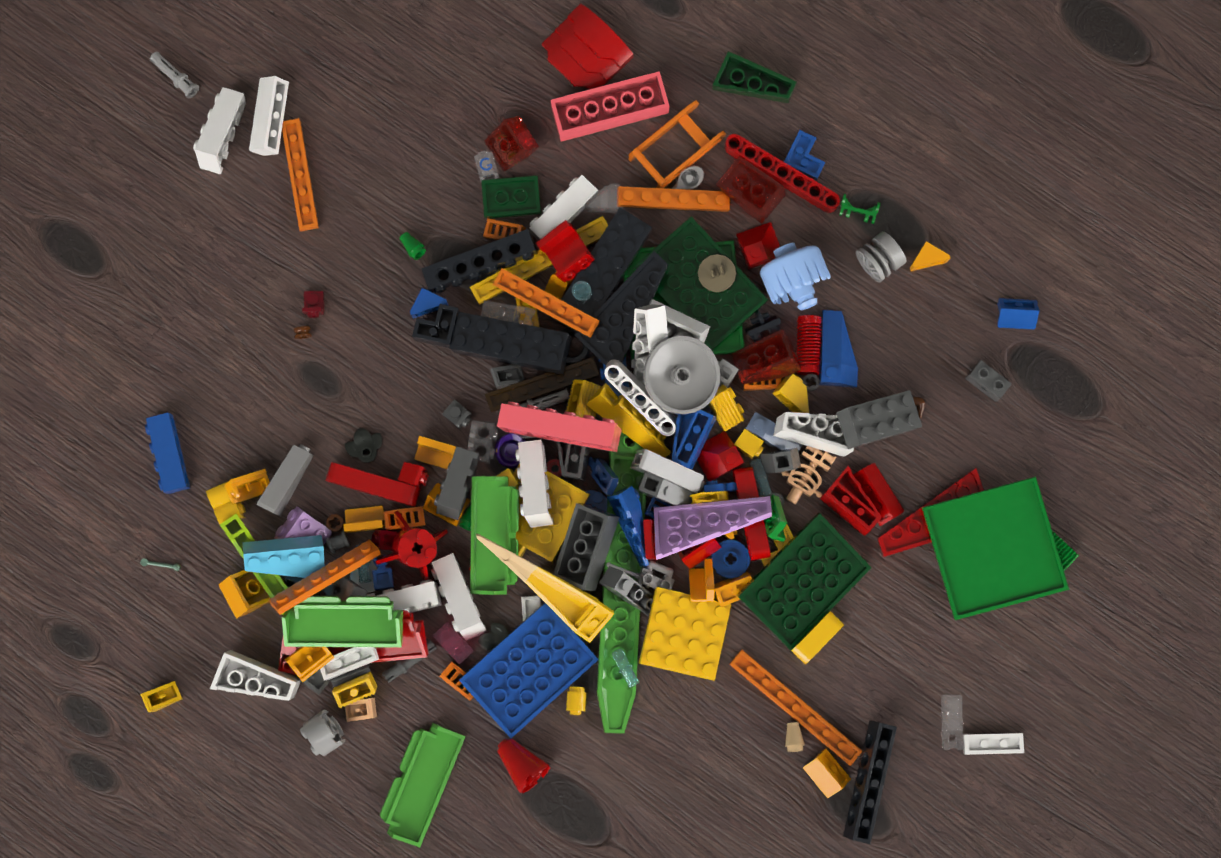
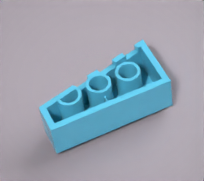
M322 535L242 542L245 571L306 578L325 566Z

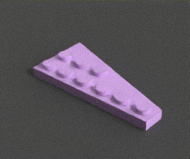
M770 496L654 508L656 560L772 517Z

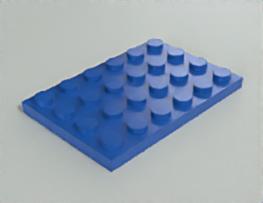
M544 603L466 672L459 681L504 732L512 738L599 659L577 634Z

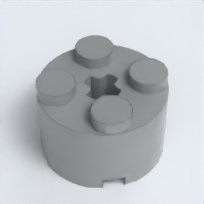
M322 710L304 722L303 727L300 729L302 736L311 743L310 748L316 756L319 754L326 756L346 742L345 739L342 740L341 738L344 735L341 726L333 716L329 718L326 715L328 713L327 710Z

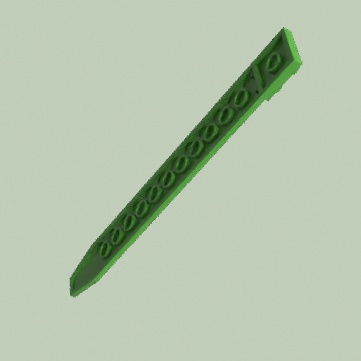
M622 432L618 451H609V467L619 478L618 485L613 494L629 486H633L637 490L643 473L630 467L636 451L644 448L636 442L630 444V447L627 446L625 439L628 436ZM639 493L642 517L645 520L646 495ZM607 499V512L615 515ZM619 522L604 563L603 576L608 569L606 566L608 562L634 573H639L641 570ZM629 575L632 579L637 581V579L634 578V576ZM603 586L602 603L612 609L614 615L600 630L597 696L604 733H625L636 695L640 610Z

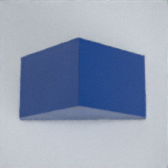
M422 288L410 310V314L414 319L438 311L439 304L448 305L446 299Z

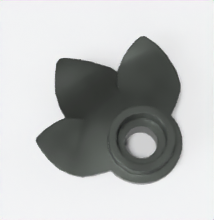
M358 428L354 435V441L345 443V449L351 457H359L362 462L371 463L376 459L377 450L382 446L383 439L380 433H375L371 436L366 429ZM366 451H370L368 455H364Z
M492 623L491 633L482 635L478 642L482 647L489 650V653L509 634L504 625Z

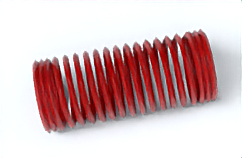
M801 315L797 317L798 350L796 351V373L799 375H818L821 373V366H819L821 364L819 362L821 360L819 359L821 357L819 352L821 351L819 349L821 347V342H819L821 341V332H819L822 327L820 325L821 317L817 315Z

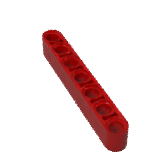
M731 134L727 137L725 151L729 155L826 213L835 212L840 203L838 194L740 135ZM736 142L739 146L732 148L729 143ZM751 151L755 156L749 158L745 155V152ZM768 161L771 166L764 167L761 162ZM783 170L787 176L780 177L777 172ZM800 180L803 185L800 187L795 186L793 181ZM810 190H817L819 195L812 196ZM832 199L835 202V205L829 206L826 203V200Z

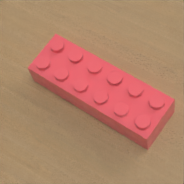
M660 71L550 100L561 142L669 113L670 107Z
M508 401V404H501L497 427L504 432L606 451H618L622 429L617 426V423H614V420L603 418L602 421H598L595 417L583 415V418L572 412L561 414L557 410L550 408L542 411L533 405H527L525 408L519 406V403Z

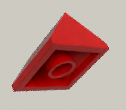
M714 538L679 551L678 554L683 563L691 569L722 547L717 539Z

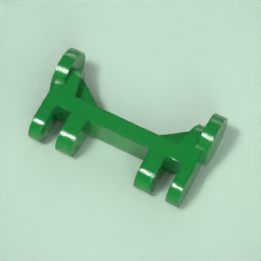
M843 194L839 216H842L843 211L847 210L845 217L849 218L852 211L864 214V222H868L869 216H872L871 224H874L880 202H877V205H874V207L864 210L853 207L846 198V194Z

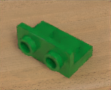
M772 495L770 497L772 517L764 519L768 537L784 542L786 537L783 529L787 524L780 498Z

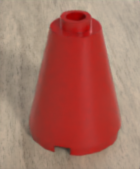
M506 738L499 743L497 752L520 793H526L538 784L539 778H544L549 772L550 767L546 762L512 738L509 740Z

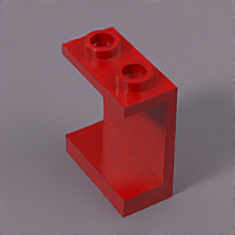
M567 220L536 242L539 249L548 256L557 273L555 275L564 283L572 280L577 273L589 267L595 260L574 226Z

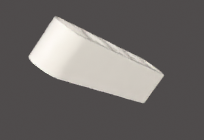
M610 360L606 365L604 373L606 379L662 435H672L676 429L675 416L657 406L648 395L645 386L619 360ZM614 367L617 368L619 372L613 374L609 371V369ZM629 381L632 383V386L625 387L623 382ZM643 395L646 399L640 401L636 398V396ZM655 408L659 413L652 414L649 410ZM670 422L672 426L667 428L663 426V423Z

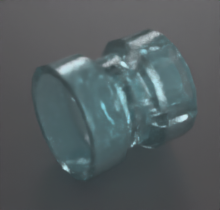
M578 281L572 287V294L576 300L585 302L592 296V289L587 282Z

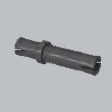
M429 639L427 641L428 655L437 649L432 640ZM423 658L397 660L396 664L382 674L390 683L402 673H407L409 668Z

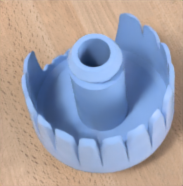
M789 243L774 250L775 259L765 264L760 270V276L772 303L781 304V299L785 303L789 302L788 293L794 302H798L797 308L801 311L815 306L817 298H814L815 290L812 285L814 282L820 281L819 276L822 280L831 278L821 250L814 245L797 249L795 243Z

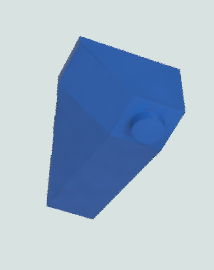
M822 310L821 373L819 374V385L857 388L858 367L842 311Z
M629 486L614 493L612 496H608L607 499L615 515L620 517L618 522L639 566L644 567L649 565V561L646 559L643 517L639 501L640 495L633 486Z

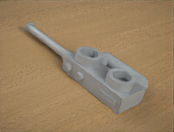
M651 560L645 568L641 567L639 573L631 572L610 562L606 564L607 567L610 566L634 576L637 579L636 582L641 586L642 584L646 585L645 587L648 589L649 587L653 589L660 587L671 590L675 581L672 579L674 572L672 568ZM652 570H656L665 575L662 579L652 575Z

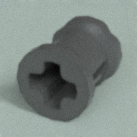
M341 531V534L335 537L326 538L332 554L345 546H351L344 531Z

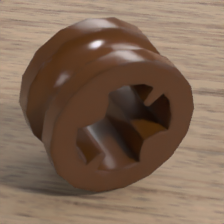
M301 326L294 328L293 331L296 332L294 338L307 339L312 337L309 333L311 327Z
M337 514L330 515L326 520L327 528L333 532H339L344 527V519ZM335 518H338L339 520L337 521L340 522V525L332 528L331 520L334 521Z

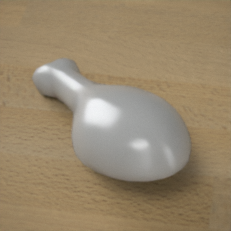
M699 166L685 168L680 173L676 185L671 189L692 190L696 188L704 178L703 169Z

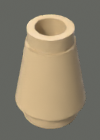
M787 723L785 743L787 751H803L805 744L799 723Z

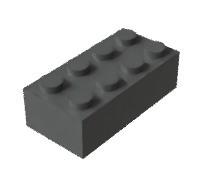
M910 390L836 412L848 449L922 427Z
M576 503L553 575L582 590L596 591L620 517L588 504Z

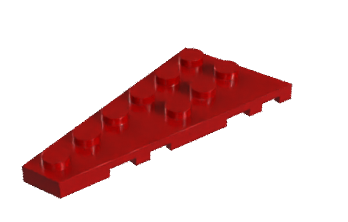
M977 468L922 507L984 491ZM922 507L877 539L883 557L932 542Z

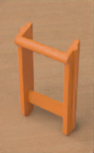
M697 100L686 106L628 155L630 162L636 158L658 183L656 188H665L685 168L693 165L722 141L726 135L724 131H721L713 139L709 140L688 116L699 105ZM679 123L701 148L667 177L663 178L642 152Z

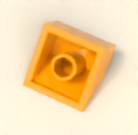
M240 571L228 576L219 584L236 619L270 602L269 595L253 572Z

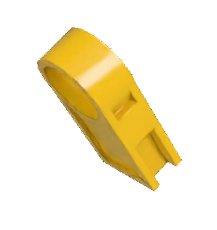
M728 491L700 492L690 495L692 497L691 504L729 500Z

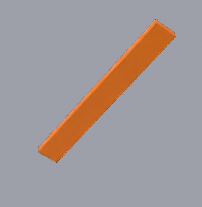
M742 649L730 662L729 665L849 766L862 753L858 746Z

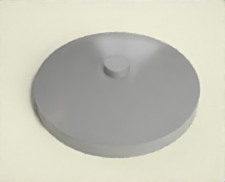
M689 336L671 337L657 344L649 353L643 371L644 384L650 398L663 410L674 414L694 413L707 406L716 395L720 383V368L714 353L702 341Z

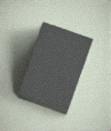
M508 365L490 369L497 390L525 380L521 366Z

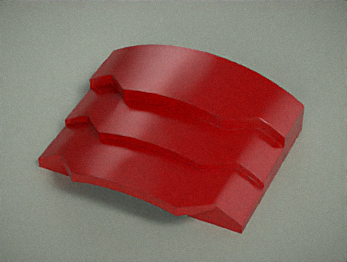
M581 3L542 43V46L548 51V62L574 87H585L588 90L607 84L633 58L632 51L601 18Z

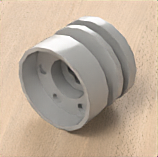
M883 231L871 240L872 245L866 243L863 248H859L856 251V256L863 269L879 283L885 277L890 276V269L896 271L907 262L897 242Z

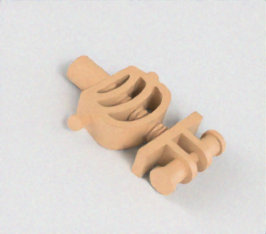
M806 446L805 450L808 449L813 453L811 456L803 451L800 455L810 461L809 466L801 464V467H799L806 471L804 473L791 470L790 473L787 471L781 472L783 476H788L786 483L793 487L786 499L796 505L803 493L808 497L815 493L820 498L822 493L817 489L821 485L822 479L815 469L818 466L828 472L831 467L822 462L825 460L832 465L836 456L833 457L826 451L822 452L819 449ZM817 454L822 456L820 460L815 458ZM812 474L816 477L817 484L811 478ZM793 475H796V476H800L801 478L798 479V478H794V477H792V476H793Z

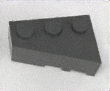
M557 442L562 476L568 479L585 481L590 447Z
M456 446L452 461L447 468L446 479L443 478L441 483V493L437 494L435 498L436 514L459 520L472 486V476H475L477 472L479 453Z

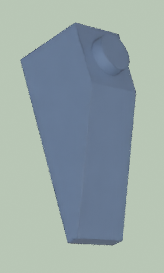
M754 413L746 430L778 451L798 448V452L800 451L802 444L773 436L776 424L759 413Z

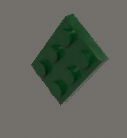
M538 176L481 180L485 219L541 214Z

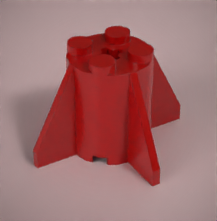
M397 510L394 514L401 531L395 535L393 540V553L375 560V563L381 564L397 559V561L406 566L418 568L423 581L429 580L427 565L436 557V541L448 532L444 529L432 535L425 529L409 527ZM414 543H415L416 546H417V547H416V550H415V551H412V548L414 547Z

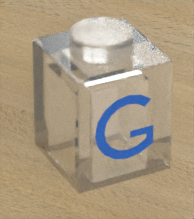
M481 151L474 156L480 181L499 178L492 151Z

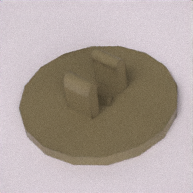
M716 254L702 261L699 266L698 277L704 288L717 293L731 287L735 281L736 270L729 258Z

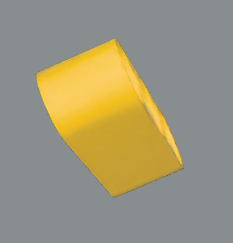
M829 611L791 651L804 664H807L844 624Z

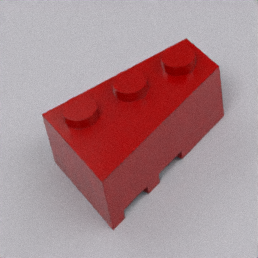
M848 465L820 499L865 536L881 519V515L870 498L862 490L861 484L855 479Z

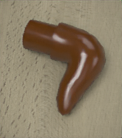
M913 397L919 418H922L925 401L921 397Z

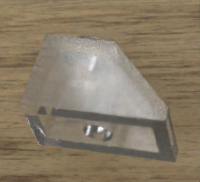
M612 183L609 186H604L585 203V212L616 213L619 209L617 207V188L620 184Z

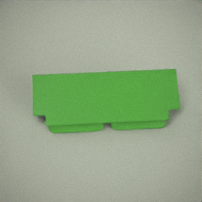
M472 476L470 594H507V585H515L518 580V576L476 537V534H479L518 555L516 532L519 528V491L516 487L508 486V477Z
M311 596L294 606V609H289L283 614L284 646L402 647L403 610H393V601L387 596H349L346 601H341L338 596Z
M433 722L429 731L421 728L413 732L399 766L402 775L393 780L380 812V817L383 821L390 824L387 834L392 838L421 847L466 736Z

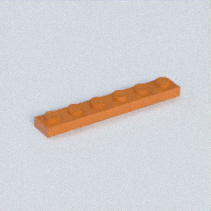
M299 118L283 121L282 132L299 230L317 229L319 225L301 121Z
M618 186L617 207L728 212L730 210V192Z
M501 268L493 283L499 289L590 338L600 322Z
M371 540L362 543L270 598V604L281 615L381 555L379 548Z

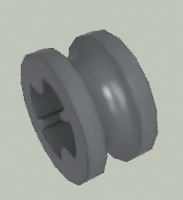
M807 374L803 378V384L807 386L808 392H813L818 388L820 384L818 376ZM813 378L815 380L813 383H816V385L808 387V383L805 382L806 379L810 380Z

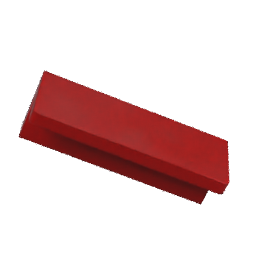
M875 463L868 465L853 475L881 515V519L877 522L879 526L904 512V509Z

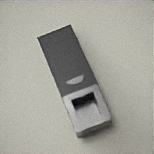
M647 472L643 473L637 488L639 493L673 506L691 504L692 497L690 495L696 494Z
M609 566L599 583L619 598L649 616L654 595L625 572Z

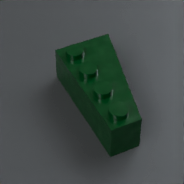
M728 51L712 85V89L789 103L797 81Z

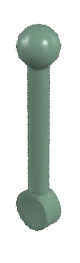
M146 558L140 561L142 566H160L173 568L175 571L181 568L178 563L174 565L149 561Z

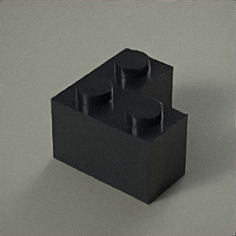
M439 304L435 322L416 318L412 334L413 339L449 348L457 314L460 312L459 308Z

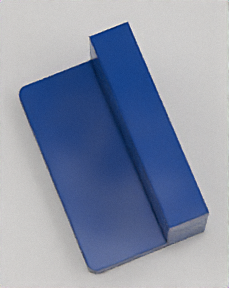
M998 299L999 317L997 326L999 328L1033 330L1036 328L1039 315L1037 300Z

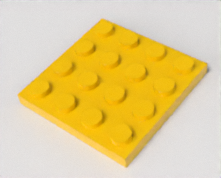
M516 468L514 474H515L516 477L518 478L517 468ZM547 471L544 472L549 482V490H546V493L549 494L552 507L548 509L551 518H553L554 525L531 528L526 518L521 515L520 504H523V497L520 498L519 495V528L516 532V539L519 544L553 563L564 543L576 503L586 504L590 494Z
M656 587L639 664L715 681L731 604L720 607L719 602L715 600L712 602H691L690 594Z

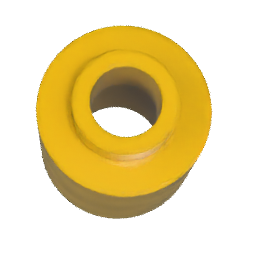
M569 687L566 711H570V715H581V712H585L587 693L584 687Z

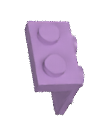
M296 506L295 509L289 512L284 525L277 529L274 538L284 539L322 535L324 545L326 538L330 537L332 531Z

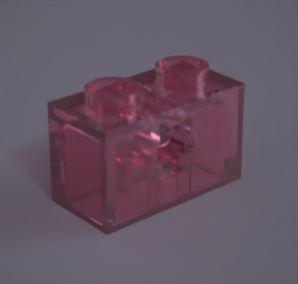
M446 622L433 635L458 664H462L475 652L449 622Z

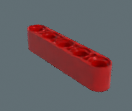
M333 462L330 464L325 480L336 485L416 507L421 488Z
M753 467L734 469L733 478L734 482H736L737 498H758ZM764 520L744 527L750 560L771 557Z

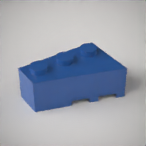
M703 410L689 414H678L672 461L693 470L717 419L714 415Z

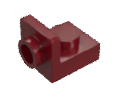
M304 291V308H302V312L307 317L318 318L319 315H324L323 291Z
M375 529L371 541L381 550L392 551V543L398 532Z

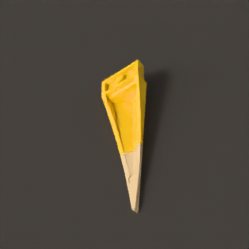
M476 534L477 539L521 578L576 634L589 643L614 615V611L598 601V598L491 540Z

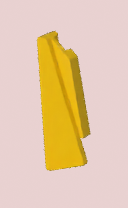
M607 383L587 402L586 405L601 417L614 420V423H617V426L622 429L621 432L642 448L662 457L670 455L671 451L665 446L663 441L666 436L662 435L623 395H620L618 398Z

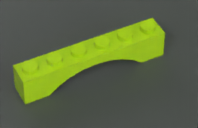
M235 514L221 523L220 527L244 560L242 542H252L255 540L238 515ZM253 572L270 598L288 588L279 575Z

